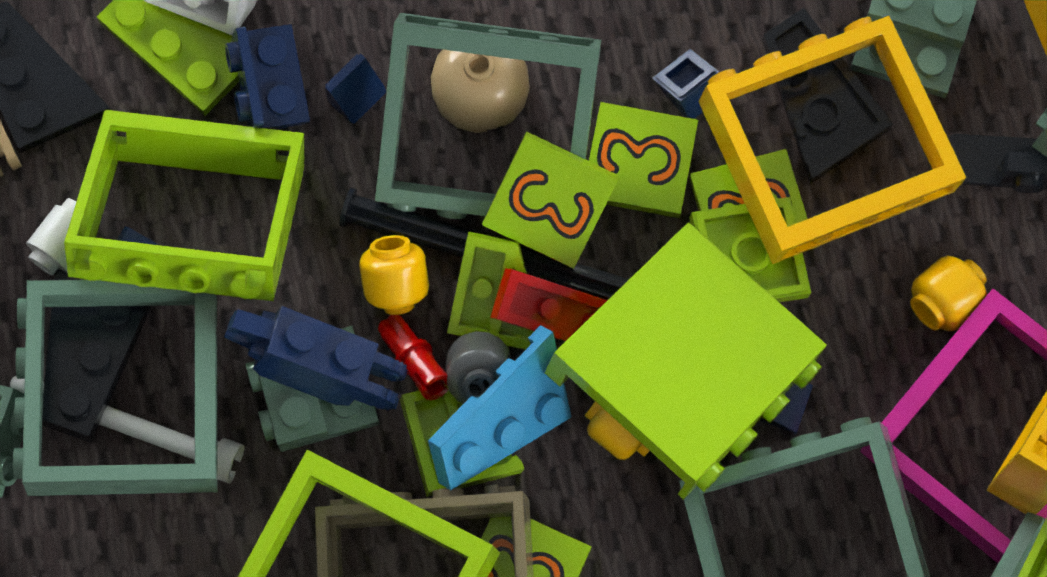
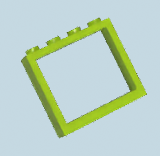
M105 110L64 241L68 277L90 281L98 280L131 284L140 287L182 290L191 293H207L243 299L274 301L305 165L304 133ZM117 131L126 132V137L117 136ZM278 150L289 151V156L278 155ZM118 161L282 180L264 258L96 238Z
M306 450L238 577H266L317 482L467 559L458 577H488L500 552L492 544Z

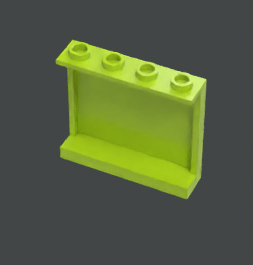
M688 222L554 352L545 374L559 387L568 378L573 380L685 482L678 493L684 500L696 486L705 492L725 470L719 462L729 452L736 457L743 453L757 437L758 434L752 428L762 418L771 423L790 402V399L785 394L794 384L802 390L822 369V366L816 360L827 344Z

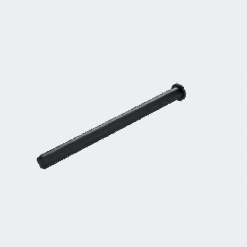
M352 187L346 196L339 225L342 227H346L348 223L390 236H404L410 242L461 258L464 255L468 232H475L414 212H403L387 207V204L358 196L357 189ZM520 246L528 275L605 300H609L629 280L579 263L573 269L540 252Z

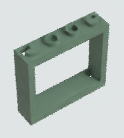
M400 13L393 27L375 201L385 202L387 207L403 212H413L417 210V207L436 209L437 214L441 217L463 219L466 218L467 214L486 216L496 195L395 181L409 45L581 68L571 153L586 159L602 40Z
M98 280L27 281V297L18 298L17 326L18 329H26L25 347L16 348L17 379H25L24 397H16L14 406L15 428L23 429V448H14L13 454L14 479H22L27 496L218 492L217 295L157 287H140ZM195 305V464L42 466L45 307Z
M870 417L858 418L840 425L841 433L825 438L821 437L820 432H813L791 439V448L772 453L771 447L750 450L740 455L742 462L724 467L725 470L705 492L696 486L684 499L704 577H725L703 494L870 445L907 577H930L887 427L880 421L872 423ZM683 480L679 481L681 489L685 484Z

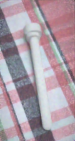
M14 376L11 379L10 387L24 394L25 379H17V376ZM107 406L104 410L99 425L195 460L194 437ZM222 438L220 442L218 441V480L226 483L232 482L236 472L231 471L234 459L239 462L241 461L244 454V445L226 438Z

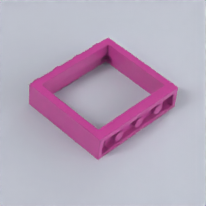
M992 288L882 421V424L888 429L891 443L893 444L994 320L1046 361L1047 330ZM870 445L862 447L860 452L875 463ZM892 445L904 488L994 561L999 563L1011 540ZM1047 504L1036 515L1046 519Z

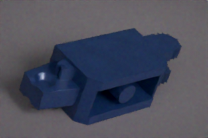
M281 306L276 313L263 311L260 316L237 309L231 316L224 338L249 349L248 356L255 359L253 369L262 377L335 405L349 406L356 400L387 411L397 407L399 401L398 394L395 391L384 388V386L369 381L368 377L369 374L391 382L404 381L407 374V365L377 352L378 343L284 306Z

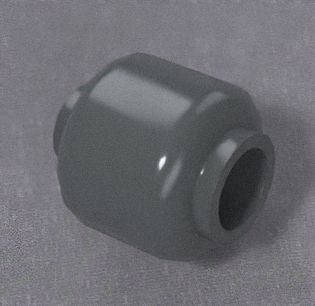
M478 331L464 334L453 342L446 357V373L448 375L446 382L450 393L458 402L464 404L471 396L480 397L499 378L495 371L508 358L512 359L506 344L499 337L491 333Z

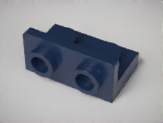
M292 24L249 31L246 30V27L235 28L231 36L232 42L225 43V54L229 72H238L241 91L234 93V100L239 122L247 121L248 127L274 130L308 124L310 117Z

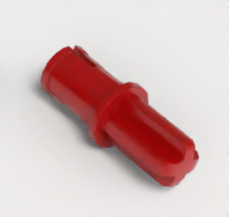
M390 315L387 320H382L378 325L381 338L396 356L395 360H399L404 365H407V375L413 380L421 395L426 400L431 401L446 394L449 390L446 382L448 375L434 359L432 346L426 340L418 339L401 315Z

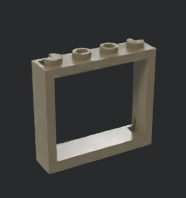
M498 484L484 487V494L464 495V490L460 488H454L453 490L443 488L432 491L433 498L412 499V493L391 492L445 521L512 516L515 577H534L530 500L523 491H515V486L499 487ZM342 496L343 499L330 500V506L315 507L317 577H343L341 529L399 524L345 496Z

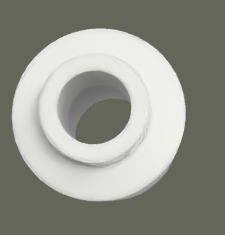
M67 198L62 206L55 205L26 242V245L32 250V253L28 256L30 261L49 275H53L57 269L68 273L64 241L76 205V201Z

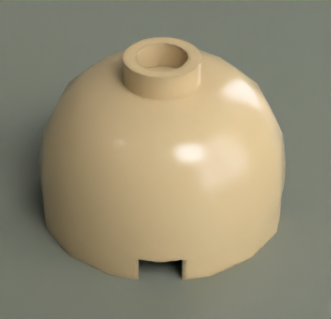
M442 50L437 55L431 74L433 100L442 117L457 128L474 133L487 132V130L496 129L500 126L503 127L511 123L524 108L530 88L527 65L524 60Z

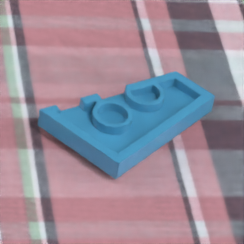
M540 325L528 337L531 345L515 361L508 358L495 371L499 378L480 397L471 396L428 440L439 484L449 490H453L571 418L564 383L559 387L545 374L546 368L554 352L557 350L553 331Z

